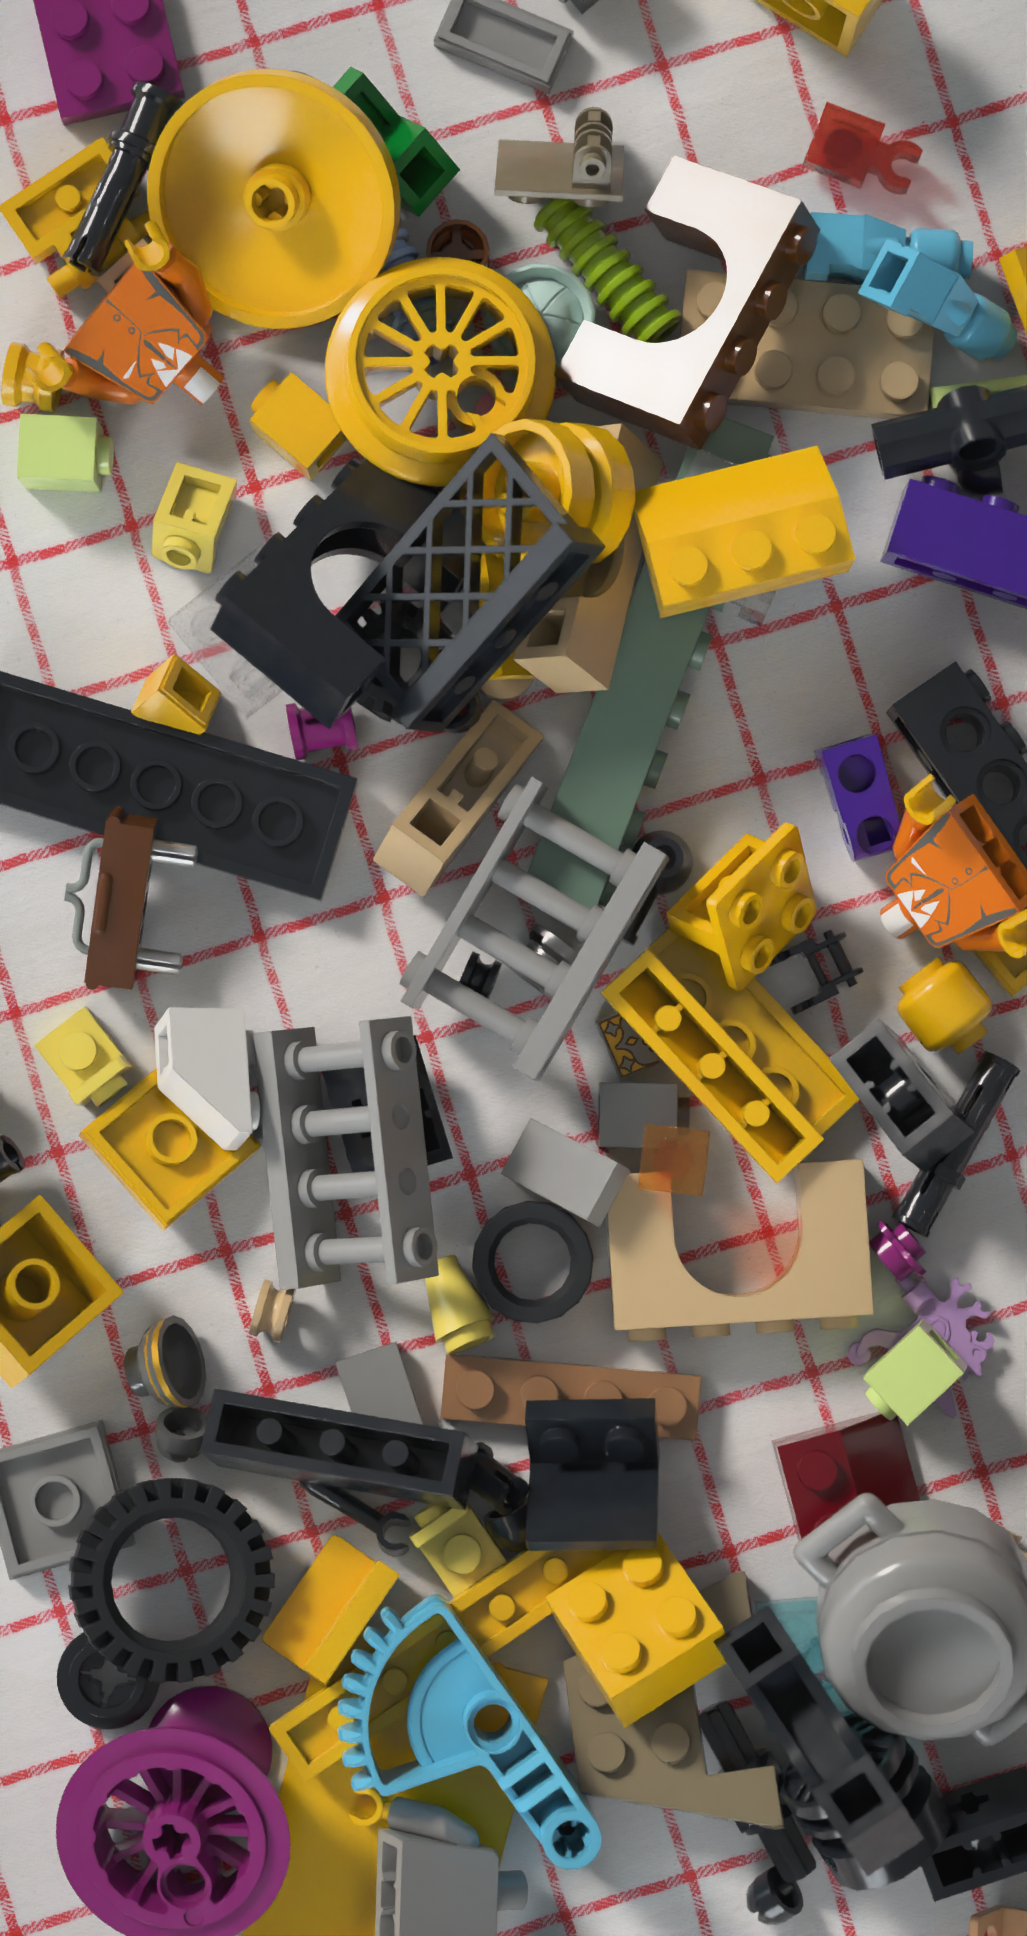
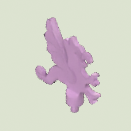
M906 1277L900 1282L896 1278L897 1284L905 1291L901 1299L916 1314L917 1318L901 1332L875 1328L863 1334L860 1342H854L849 1347L847 1355L853 1365L860 1367L867 1363L872 1355L869 1347L877 1345L890 1350L924 1318L968 1364L965 1373L960 1377V1379L965 1381L968 1378L969 1371H972L978 1378L982 1376L981 1362L987 1358L986 1351L993 1348L995 1340L991 1333L988 1332L984 1342L977 1341L978 1331L972 1330L969 1332L966 1328V1320L974 1315L983 1319L989 1316L988 1311H982V1302L980 1300L971 1307H958L957 1301L961 1295L972 1289L970 1283L961 1286L959 1278L953 1277L950 1281V1297L942 1301L937 1299L922 1280L914 1283L909 1277ZM950 1386L932 1404L939 1405L945 1415L954 1418L957 1414Z

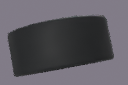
M525 1201L504 1207L485 1223L474 1243L472 1270L478 1291L493 1310L513 1321L539 1324L562 1317L580 1302L591 1282L594 1257L586 1232L571 1214L551 1203ZM529 1223L545 1225L556 1231L567 1244L571 1257L569 1275L562 1287L551 1296L538 1300L522 1299L508 1292L499 1281L494 1266L496 1249L502 1238L515 1227Z

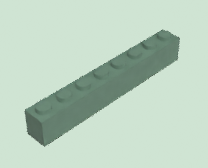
M724 417L721 425L709 434L701 451L690 446L688 447L676 480L772 457L768 452L774 436ZM645 560L629 602L609 690L595 692L551 809L553 813L619 850L620 844L633 849L646 814L634 809L642 786L655 789L668 753L657 750V746L665 726L677 730L691 695L679 690L686 669L690 667L700 671L713 635L701 630L709 608L722 612L725 603L660 618ZM541 836L528 873L589 909L598 904L607 906L617 889L616 886L608 882L610 875Z

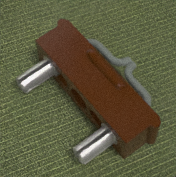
M120 806L115 807L110 812L105 822L104 837L93 839L85 846L80 878L76 883H67L64 901L72 903L75 907L72 932L73 943L77 950L88 955L84 983H86V987L90 990H95L98 985L132 990L137 978L138 969L178 975L182 969L183 958L181 953L143 948L141 943L152 863L159 862L193 868L197 861V846L157 840V818L125 814V810ZM102 847L89 945H86L82 940L85 908L82 900L73 893L83 890L88 884L93 852L96 848Z

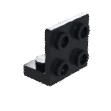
M655 1398L526 1401L525 1424L530 1458L525 1535L527 1549L530 1551L654 1549L657 1546L660 1463Z

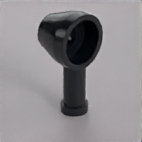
M659 830L647 833L635 843L631 850L638 853L644 842L656 849H667L673 854L674 866L669 870L662 871L622 941L629 945H635L638 939L636 934L657 895L669 894L678 890L684 885L691 874L693 859L690 848L680 836L672 832Z

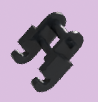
M828 930L823 933L826 941L816 945L813 938H810L777 954L769 965L770 967L797 954L807 958L820 985L818 987V995L790 1008L793 1015L839 994L836 985L844 981L847 982L849 988L858 984L854 976L864 972L862 967L853 970L839 942L847 936L845 932L834 936L832 930ZM828 948L841 975L829 982L815 955L816 952Z

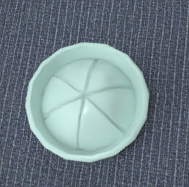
M533 263L511 271L506 278L524 292L543 318L552 340L557 370L582 322L586 320L595 324L596 311L589 290L574 274L556 265ZM486 311L485 325L488 329L499 322ZM505 335L491 342L492 346L501 356H516L511 340L506 339Z

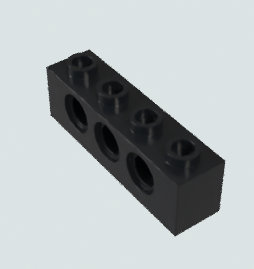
M955 661L892 704L886 711V714L927 773L934 776L935 780L933 782L945 799L952 795L956 799V803L953 805L955 806L974 793L1027 869V853L1024 852L1019 843L1020 830L1027 824V763L1022 757L1027 753V747L1019 733L1008 721L1000 725L986 705V703L991 701V695L980 677L972 669L963 672ZM963 720L974 727L978 739L974 750L962 752L949 744L946 737V728L949 722ZM1000 772L1010 779L1013 785V797L1008 804L993 803L985 796L982 783L987 773Z

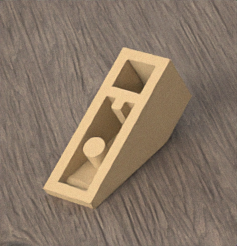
M493 699L481 714L479 721L466 732L393 822L373 861L419 895L425 897L477 830L545 736Z

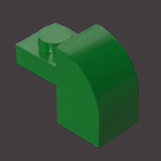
M350 67L333 88L355 103L374 124L390 152L396 169L401 198L400 208L420 217L460 171V168L425 127L400 116L363 72Z

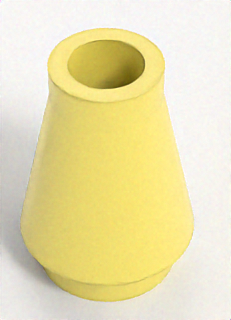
M449 1255L438 1259L439 1276L425 1278L424 1280L436 1343L443 1342L447 1354L454 1355L472 1349L494 1338L495 1333L491 1322L495 1320V1317L460 1267L456 1255Z

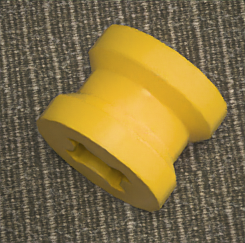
M12 342L8 348L2 375V403L12 407H17L23 402L33 403L42 412L55 413L59 405L62 388L52 392L42 391L25 372L26 367H30L35 371L44 370L50 365L51 361L45 359L38 352L30 351L26 344ZM57 349V351L63 356V358H65L64 351Z

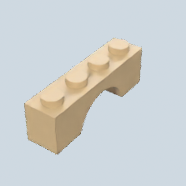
M622 423L596 426L608 430L624 446L633 468L635 490L658 484L663 460ZM634 512L632 513L630 526L618 548L600 563L590 564L515 650L513 660L556 693L609 690L642 552V544Z

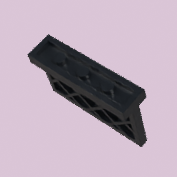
M491 433L335 617L386 658L376 677L398 703L392 709V712L404 727L410 730L442 732L606 546L590 528L577 525L503 435ZM498 459L507 470L506 499H483L484 473ZM523 490L530 498H523ZM467 494V500H462ZM538 507L552 524L535 545H521L522 508ZM506 508L505 546H481L483 509ZM453 509H466L465 546L443 547V521ZM521 554H526L525 557L520 561ZM465 555L463 593H441L442 556ZM481 555H504L503 582L494 592L480 593ZM413 556H426L425 593H403V567ZM463 601L461 630L453 639H439L441 602ZM480 601H485L483 605L479 608ZM373 602H386L384 639H371L357 622ZM402 602H424L423 639H401ZM379 648H384V655ZM401 648H423L422 674L409 687L400 676Z

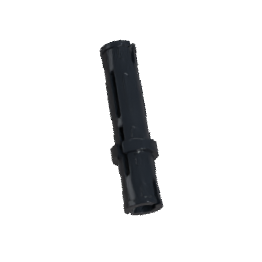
M983 1052L980 1063L958 1102L955 1104V1108L970 1125L974 1133L926 1172H923L921 1169L919 1170L900 1206L891 1217L899 1224L903 1223L906 1228L926 1238L930 1235V1229L953 1188L960 1190L966 1178L962 1175L963 1170L985 1131L988 1129L992 1118L1015 1077H1018L1021 1072L1015 1065L991 1052Z

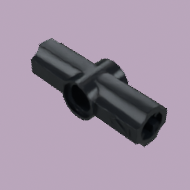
M1027 385L991 394L990 390L983 386H964L952 390L943 396L938 402L937 408L871 424L882 476L887 480L951 463L956 469L967 472L981 471L992 467L1001 461L1008 449L1027 445Z

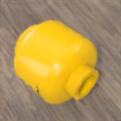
M937 957L898 987L903 996L897 1004V1012L927 1051L939 1052L951 1046L956 1054L959 1055L988 1033L981 1022L990 1014L992 1000L961 961L955 960L944 964Z

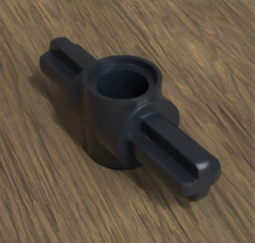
M726 1700L714 1703L699 1714L701 1731L722 1768L717 1774L774 1765L779 1786V1775L782 1770L772 1751H767L766 1748L755 1749L731 1703ZM780 1795L785 1828L775 1830L735 1821L742 1834L745 1832L749 1836L755 1834L759 1836L781 1879L786 1883H793L807 1877L816 1868V1860L791 1816L793 1813Z

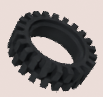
M185 1478L147 1480L113 1495L108 1503L103 1507L100 1506L90 1517L92 1519L85 1530H81L76 1540L78 1545L74 1557L71 1556L70 1560L71 1585H68L69 1597L73 1601L75 1609L73 1614L78 1626L83 1629L88 1642L116 1667L136 1677H142L154 1682L194 1681L193 1678L203 1675L209 1677L221 1671L220 1667L229 1661L234 1663L244 1654L241 1650L248 1642L256 1640L262 1631L258 1627L263 1617H268L272 1603L268 1602L270 1588H275V1574L271 1573L270 1560H273L270 1545H265L261 1535L264 1531L258 1521L250 1517L246 1512L247 1508L238 1499L231 1498L225 1494L224 1490L214 1485H208L198 1480ZM164 1518H182L206 1528L220 1542L227 1556L230 1570L229 1593L223 1609L210 1625L198 1634L182 1640L161 1641L148 1638L134 1630L122 1617L115 1603L112 1589L113 1566L121 1547L141 1527Z

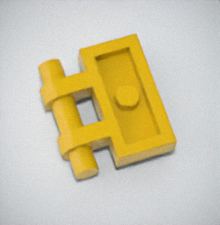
M103 136L0 205L1 214L35 264H38L56 251H58L61 257L67 251L112 154ZM139 190L137 191L134 199L140 195ZM149 209L132 221L127 216L125 217L102 266V271L114 264L128 251L125 246V240L130 239L132 244L135 245L144 236L151 239L144 225L150 221ZM65 262V266L46 278L59 299L79 286L85 291L98 282L96 280L98 276L90 275L88 267L83 272Z

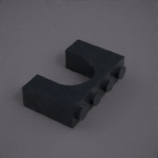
M356 458L351 459L332 482L331 488L334 491L325 500L318 494L313 496L294 519L293 525L296 528L287 537H284L280 532L274 534L257 554L254 560L257 566L247 576L238 570L227 580L215 597V601L221 607L210 628L212 632L329 730L369 689L386 658L326 608L313 585L311 566L324 558L335 555H357L381 563L439 495L430 486L398 479L379 469L367 459L363 463ZM453 509L443 521V547L465 546L466 516L457 509ZM465 555L442 556L441 593H462L464 591ZM413 556L403 567V580L418 593H425L426 556ZM453 601L441 602L440 611L443 612Z

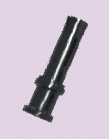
M136 81L130 91L134 100L120 130H113L108 138L110 143L108 148L112 154L67 251L62 256L65 262L80 271L85 272L88 267V273L93 276H100L102 272V266L139 186L147 170H149L158 138L168 121L184 104L173 94L143 81Z

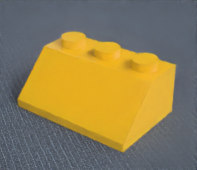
M818 445L635 490L636 499L633 512L660 618L846 573L855 561L840 496Z

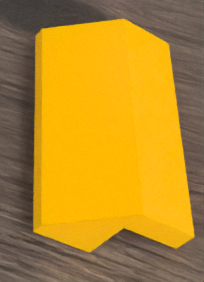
M670 927L600 993L775 1183L784 1178L824 1140L821 1135L860 1100L831 1063L829 1057L755 977L741 991L729 987L726 982L720 955L671 931Z

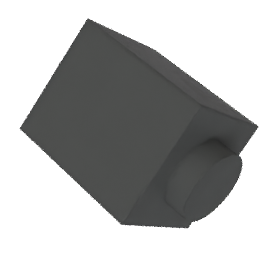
M599 1083L598 1147L676 1149L677 1136H689V1097H678V1084Z

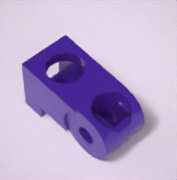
M867 734L814 750L820 773L824 776L833 810L837 812L843 840L851 860L856 862L892 851L900 822L877 734Z

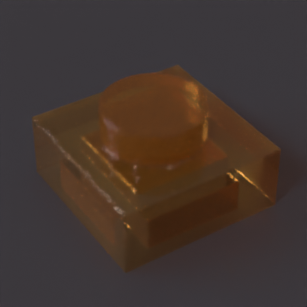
M644 1124L637 1188L703 1196L710 1131Z

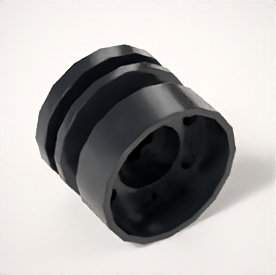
M855 1713L844 1716V1720L865 1751L870 1755L924 1839L867 1877L790 1758H788L779 1775L778 1792L805 1833L812 1836L813 1845L839 1884L859 1891L878 1889L901 1880L925 1864L942 1845L951 1827L952 1808L926 1769L918 1764L919 1757L906 1741L905 1736L883 1732Z

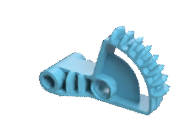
M439 1594L430 1595L414 1606L403 1617H400L393 1609L387 1606L380 1611V1616L384 1624L390 1629L389 1632L385 1635L377 1628L369 1626L363 1633L364 1639L368 1644L376 1649L374 1654L362 1649H354L351 1654V1662L359 1669L365 1671V1675L349 1673L344 1674L342 1679L343 1688L351 1693L358 1694L359 1698H345L338 1702V1713L340 1715L357 1719V1721L348 1722L338 1727L340 1741L360 1743L342 1753L345 1767L365 1766L351 1777L353 1790L365 1791L375 1787L382 1796H389L474 1766H483L491 1772L543 1846L547 1857L556 1866L570 1870L580 1869L589 1865L596 1858L600 1850L601 1831L586 1795L580 1792L579 1784L530 1719L447 1599ZM441 1614L458 1639L442 1649L426 1664L412 1688L407 1707V1731L411 1748L417 1760L388 1770H381L372 1752L368 1726L370 1704L377 1680L391 1654L408 1634L433 1615ZM489 1704H498L509 1711L507 1722L502 1728L486 1732L474 1725L475 1716L482 1707ZM566 1821H570V1822H571L570 1825L565 1826V1827H562V1825H561L562 1823H564V1822H566Z

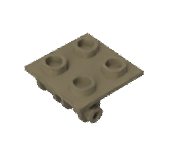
M590 107L581 111L575 121L574 143L499 139L494 195L508 196L510 200L522 204L539 203L544 201L545 198L571 199L575 204L585 207H600L608 204L609 201L623 202L624 146L612 145L613 122L610 115L598 107Z

